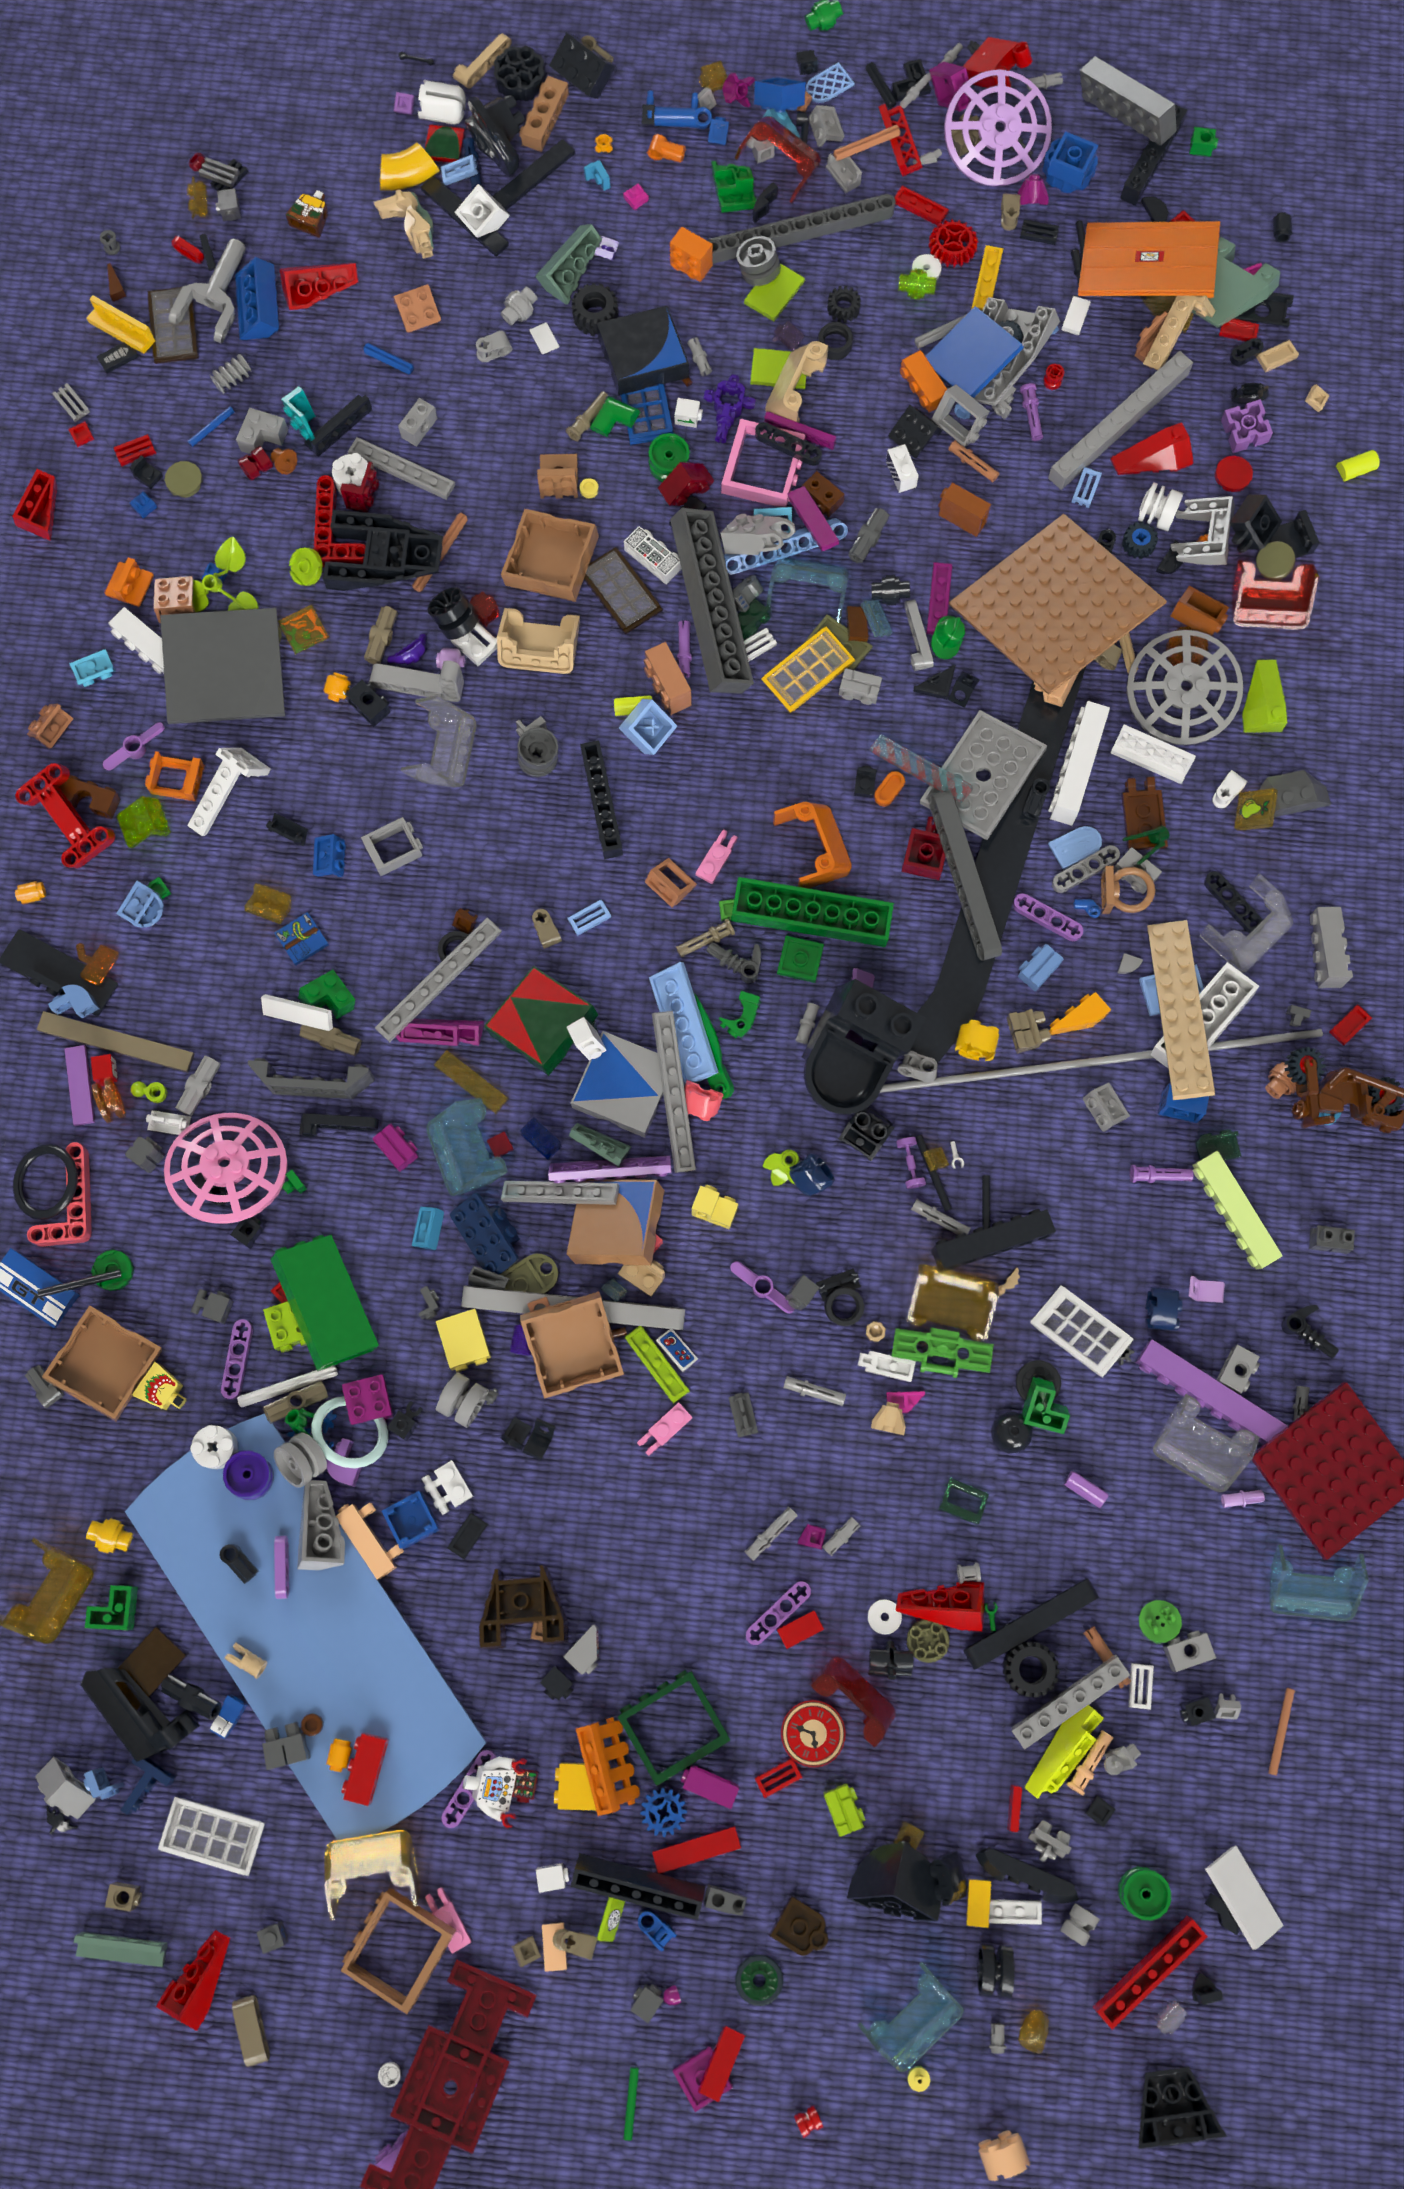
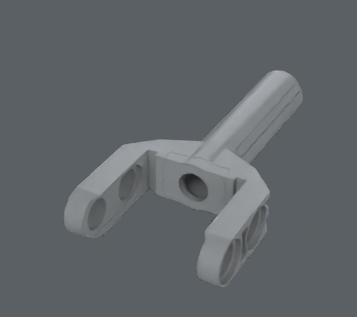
M237 239L229 240L207 284L193 283L182 287L170 311V322L174 324L181 322L192 299H195L196 302L222 312L215 326L214 341L223 343L235 319V309L225 291L246 251V247L241 241Z

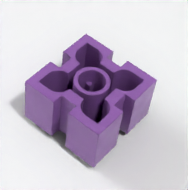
M1261 399L1247 403L1243 410L1237 406L1224 411L1221 422L1225 433H1231L1228 441L1232 453L1246 450L1250 443H1253L1255 447L1269 442L1273 432L1269 421H1263L1266 412Z

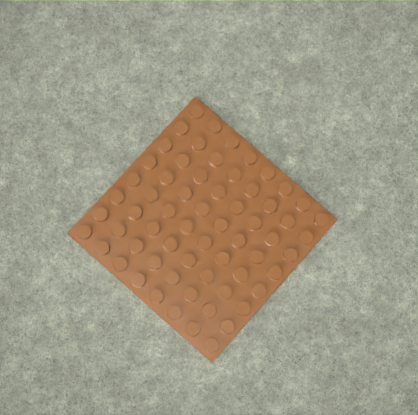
M1062 514L952 599L949 605L1050 695L1166 604L1167 601L1070 518Z

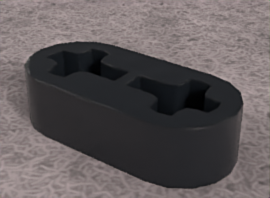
M1253 338L1235 347L1230 355V362L1235 366H1242L1257 358V355L1264 348L1263 342L1260 339Z

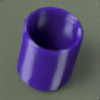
M515 1325L509 1351L529 1356L531 1351L529 1350L522 1325Z

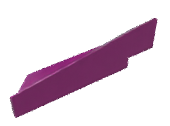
M413 1019L396 1038L399 1042L458 1046L460 1041L479 1046L484 1021Z

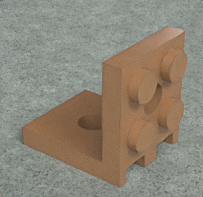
M577 454L540 455V469H537L541 499H544V496L563 498V495H574V498H578Z

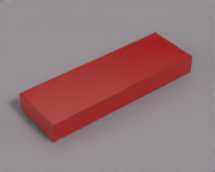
M901 186L894 197L896 205L935 225L942 224L949 213L948 208L904 186Z
M727 2026L723 2027L698 2093L716 2102L720 2101L745 2035Z

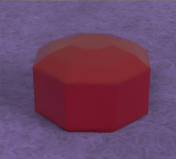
M201 152L196 153L191 157L189 167L194 172L199 171V169H202V164H205L206 157Z

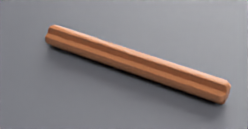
M458 513L443 536L440 562L467 522L466 515ZM432 574L417 577L412 584L413 589L421 592Z

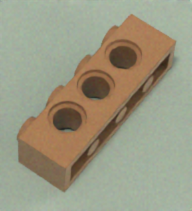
M548 76L545 83L541 84L540 94L538 97H535L533 109L527 114L526 124L520 129L519 135L522 140V146L540 152L543 151L568 98V82Z

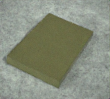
M827 614L805 642L821 629L827 627L855 659V662L847 669L855 670L872 650L873 646L868 642L849 641L848 629ZM823 639L813 645L821 656L831 649ZM834 652L825 658L835 667L842 663Z

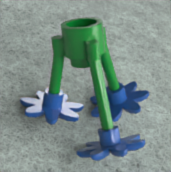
M301 1408L299 1411L293 1409L288 1412L285 1422L292 1428L293 1432H288L286 1435L290 1438L301 1432L310 1435L312 1428L305 1429L307 1425L306 1416L313 1418L314 1413L308 1412L304 1408ZM333 1410L323 1420V1433H327L329 1427L334 1428L332 1420H335L337 1415L333 1414ZM326 1440L325 1442L327 1446L333 1451L332 1447L334 1445V1442L332 1441L329 1443Z

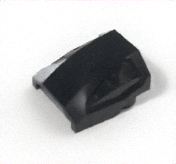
M867 1107L855 1113L838 1139L859 1151L869 1161H872L895 1126L875 1110Z
M953 1851L933 1860L930 1864V1873L939 1882L935 1886L936 1899L942 1902L943 1906H949L952 1902L966 1897L967 1883L958 1852Z

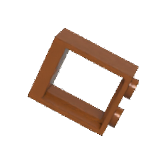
M1189 586L1178 601L1170 617L1196 631L1212 636L1214 632L1218 634L1229 616L1226 612L1229 607Z

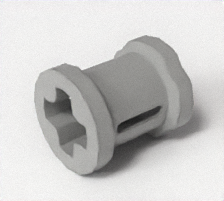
M979 1563L971 1566L957 1565L959 1584L970 1580L981 1581Z

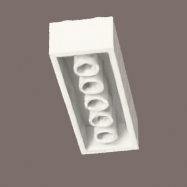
M1087 701L1085 707H1081L1071 735L1070 745L1064 758L1065 761L1060 771V778L1054 791L1055 795L1050 804L1051 820L1073 825L1081 806L1110 707Z
M1228 962L1199 994L1208 1049L1251 1000L1259 988V985ZM1163 1036L1155 1045L1151 1056L1168 1068Z

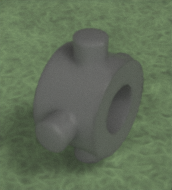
M496 1388L491 1389L486 1396L487 1405L493 1404L497 1399L499 1393H497L498 1390Z

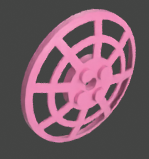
M221 1113L202 1118L180 1133L168 1150L165 1159L164 1177L170 1196L175 1204L185 1213L204 1222L215 1224L233 1223L258 1214L273 1202L284 1185L288 1162L281 1139L268 1124L245 1114ZM237 1118L251 1122L245 1128L237 1126H219L218 1120ZM210 1122L212 1129L201 1133L192 1142L182 1140L195 1128ZM258 1125L262 1126L271 1134L278 1148L265 1149L261 1140L252 1133ZM233 1131L240 1134L232 1141L223 1140L221 1132ZM213 1134L215 1142L207 1148L197 1145L202 1139ZM249 1137L255 1142L259 1150L247 1152L242 1143ZM176 1147L186 1149L182 1158V1171L170 1176V1162ZM191 1152L201 1155L199 1165L188 1168ZM280 1155V1171L275 1184H272L264 1179L268 1166V1157ZM261 1158V1167L258 1174L249 1170L250 1159ZM223 1160L230 1161V1164L226 1167L219 1166ZM202 1173L206 1180L202 1189H199L193 1183L190 1176ZM244 1177L253 1181L243 1190L236 1192L235 1184L243 1180ZM182 1179L185 1180L189 1189L197 1195L192 1206L179 1197L173 1187V1183ZM214 1185L226 1187L228 1195H214L209 1192ZM258 1185L269 1191L258 1203L241 1211L238 1199L250 1194ZM204 1200L230 1202L233 1213L211 1214L200 1211Z

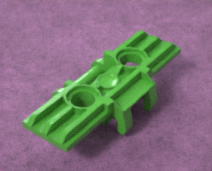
M930 1327L929 1333L895 1328L891 1357L921 1362L920 1372L923 1373L924 1371L952 1375V1377L957 1378L959 1368L990 1373L994 1344L959 1338L960 1332ZM920 1341L927 1344V1352L920 1353L916 1348L917 1343ZM960 1348L968 1350L969 1356L967 1359L962 1360L958 1357L957 1351ZM927 1357H945L948 1360L954 1361V1366L926 1363Z

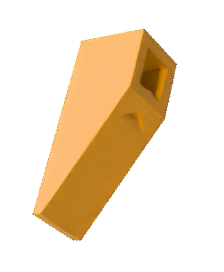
M1096 992L1091 996L1087 994L1079 1001L1081 1003L1076 1008L1072 1006L1064 1013L1066 1016L1063 1019L1057 1018L1049 1025L1051 1027L1049 1030L1050 1035L1094 1027L1109 1014L1111 1009Z

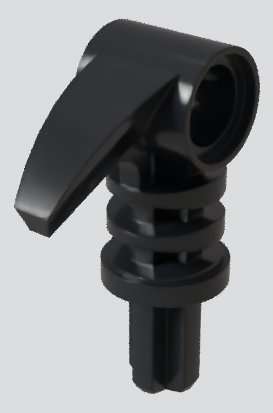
M1317 1305L1303 1307L1283 1319L1281 1324L1282 1330L1288 1335L1297 1334L1299 1340H1305L1304 1344H1311V1350L1319 1349L1330 1358H1334L1338 1354L1339 1349L1324 1339L1326 1334L1323 1332L1317 1334V1329L1311 1330V1325L1305 1321L1308 1315L1319 1309ZM1290 1319L1297 1323L1296 1330L1290 1327Z

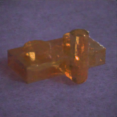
M78 943L76 945L78 959L87 963L80 974L81 978L99 986L118 959L119 952L101 944L91 957L86 955L84 944Z

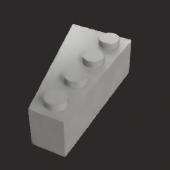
M1317 907L1310 915V924L1313 925L1314 931L1311 941L1312 944H1315L1313 962L1316 963L1317 969L1314 974L1315 982H1318V988H1342L1353 977L1352 970H1348L1350 956L1345 955L1347 939L1344 936L1342 937V933L1345 930L1341 907Z

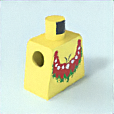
M154 1362L132 1394V1396L164 1410H167L171 1404L181 1409L187 1400L179 1394L183 1385L157 1362Z

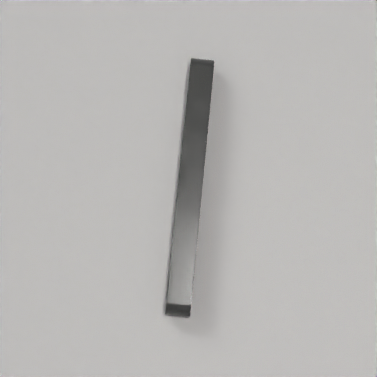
M884 194L711 238L707 241L712 243V264L737 258L736 254L740 245L749 238L756 236L770 238L774 242L775 247L778 248L888 220L894 214L895 198L890 194Z

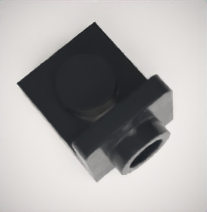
M814 50L796 52L800 75L817 73L818 58L815 57Z
M142 455L134 460L130 467L134 478L149 489H152L163 477L162 473L147 463Z
M871 766L857 768L854 796L873 798L877 769H873Z

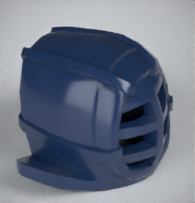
M809 1154L802 1161L790 1167L789 1174L798 1190L807 1196L824 1191L835 1181L831 1169L817 1154Z

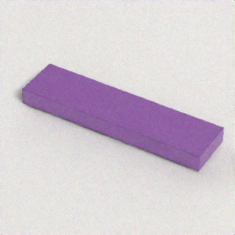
M86 1046L64 1048L73 1125L80 1126L95 1123Z

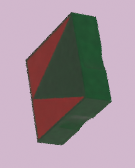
M533 966L484 1027L490 1036L510 1050L524 1056L529 1063L549 1076L574 1043L567 1026L583 1017L592 1024L597 1018L598 1013L592 1004Z

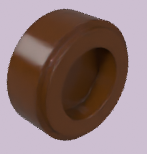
M318 1714L306 1715L301 1721L302 1732L307 1736L319 1734L324 1725L322 1718Z

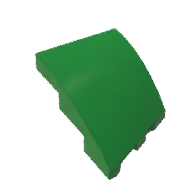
M711 161L721 213L753 209L756 198L753 192L754 178L750 167L736 166L734 164L722 166L717 165V161Z

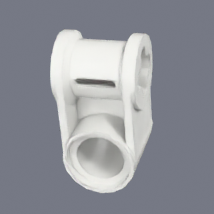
M1231 770L1212 798L1213 804L1218 808L1227 807L1248 781Z

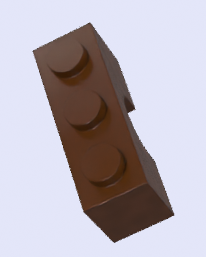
M70 775L69 779L59 787L74 808H77L81 799L91 797L92 801L89 806L91 811L95 815L111 820L121 800L114 789L98 787L96 783L91 781L83 782L73 775Z

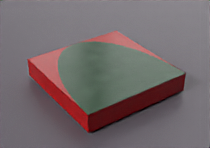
M429 125L424 150L433 161L452 163L461 158L465 129Z

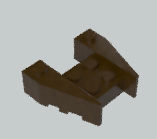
M540 1565V1577L504 1580L503 1571L499 1569L494 1570L489 1596L486 1599L484 1614L479 1624L480 1648H506L505 1625L542 1622L543 1643H569L568 1621L547 1567Z

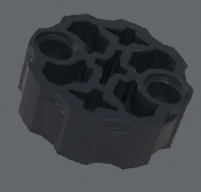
M508 47L494 61L496 89L505 96H513L515 101L523 100L527 102L534 99L540 92L541 84L545 83L544 60L531 47Z

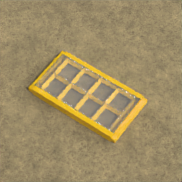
M825 627L770 670L761 680L784 707L792 713L841 674L845 668L852 665L855 659L832 632Z

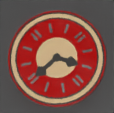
M808 1700L797 1704L786 1714L781 1727V1739L786 1752L794 1761L807 1767H820L832 1762L841 1752L845 1742V1727L842 1718L833 1707L821 1701Z

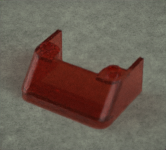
M765 116L753 126L737 150L735 159H739L753 138L760 142L768 139L797 162V172L804 177L789 201L793 203L818 168L821 161L820 155L771 116Z

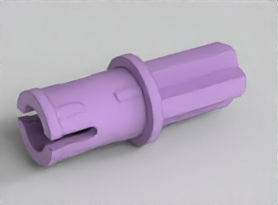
M1241 1490L1239 1493L1221 1495L1223 1508L1239 1505L1246 1507L1247 1504L1265 1501L1262 1490L1249 1492Z

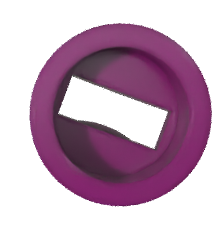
M676 1985L665 1990L663 1998L666 2004L671 2006L681 2003Z

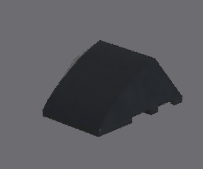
M1189 2067L1145 2073L1138 2149L1178 2146L1227 2137Z

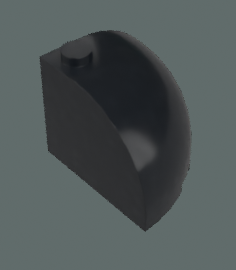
M905 1841L883 1845L869 1853L856 1869L847 1895V1899L869 1909L871 1907L883 1909L884 1914L900 1918L902 1914L913 1917L914 1920L938 1921L941 1902L935 1897V1886L939 1882L938 1879H934L931 1876V1863L923 1854L912 1848L911 1844Z

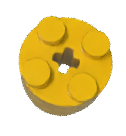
M969 1020V1023L960 1026L955 1051L959 1050L958 1054L968 1059L979 1061V1058L982 1057L985 1058V1061H991L995 1056L999 1029L994 1026L987 1027L981 1025V1022L977 1020Z

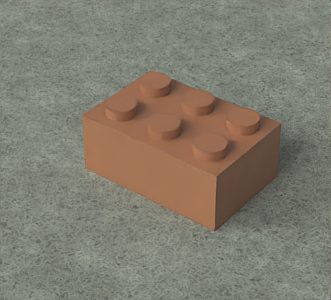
M664 642L646 650L645 659L643 660L646 666L644 671L648 678H652L654 682L652 686L655 693L661 695L663 708L665 710L668 709L672 715L690 707L691 689L667 643Z

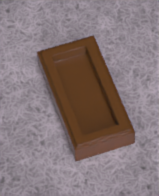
M847 606L846 619L849 641L867 642L869 636L866 608Z

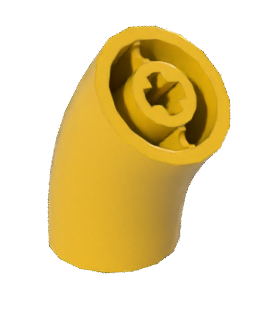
M417 142L401 152L381 154L380 191H395L414 187L430 179L439 172V169L428 153Z

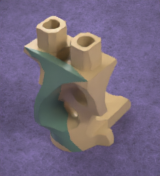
M396 190L394 196L374 202L382 219L395 216L405 217V232L417 254L421 253L422 258L433 256V222L428 212L420 205L418 197L414 192Z

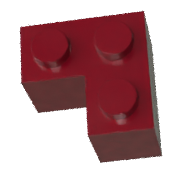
M680 462L658 489L668 505L681 506L686 503L691 493L703 494L707 492L714 479L703 463Z

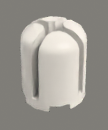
M423 80L424 84L420 86L418 99L420 100V107H422V112L418 111L419 118L454 125L459 124L464 117L463 110H465L466 97L463 89L456 85Z

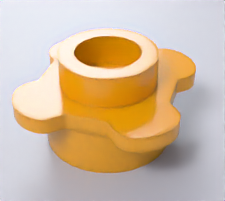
M601 134L595 138L597 143L595 147L596 152L610 153L613 150L611 146L613 142L612 137Z

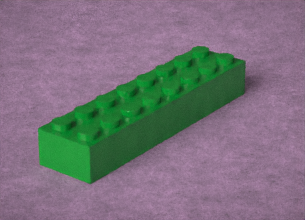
M738 877L731 921L886 947L894 903Z

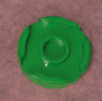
M109 1250L103 1252L95 1259L91 1271L92 1276L120 1269L122 1277L96 1283L105 1290L116 1291L128 1285L133 1277L134 1268L132 1261L127 1255L120 1251Z

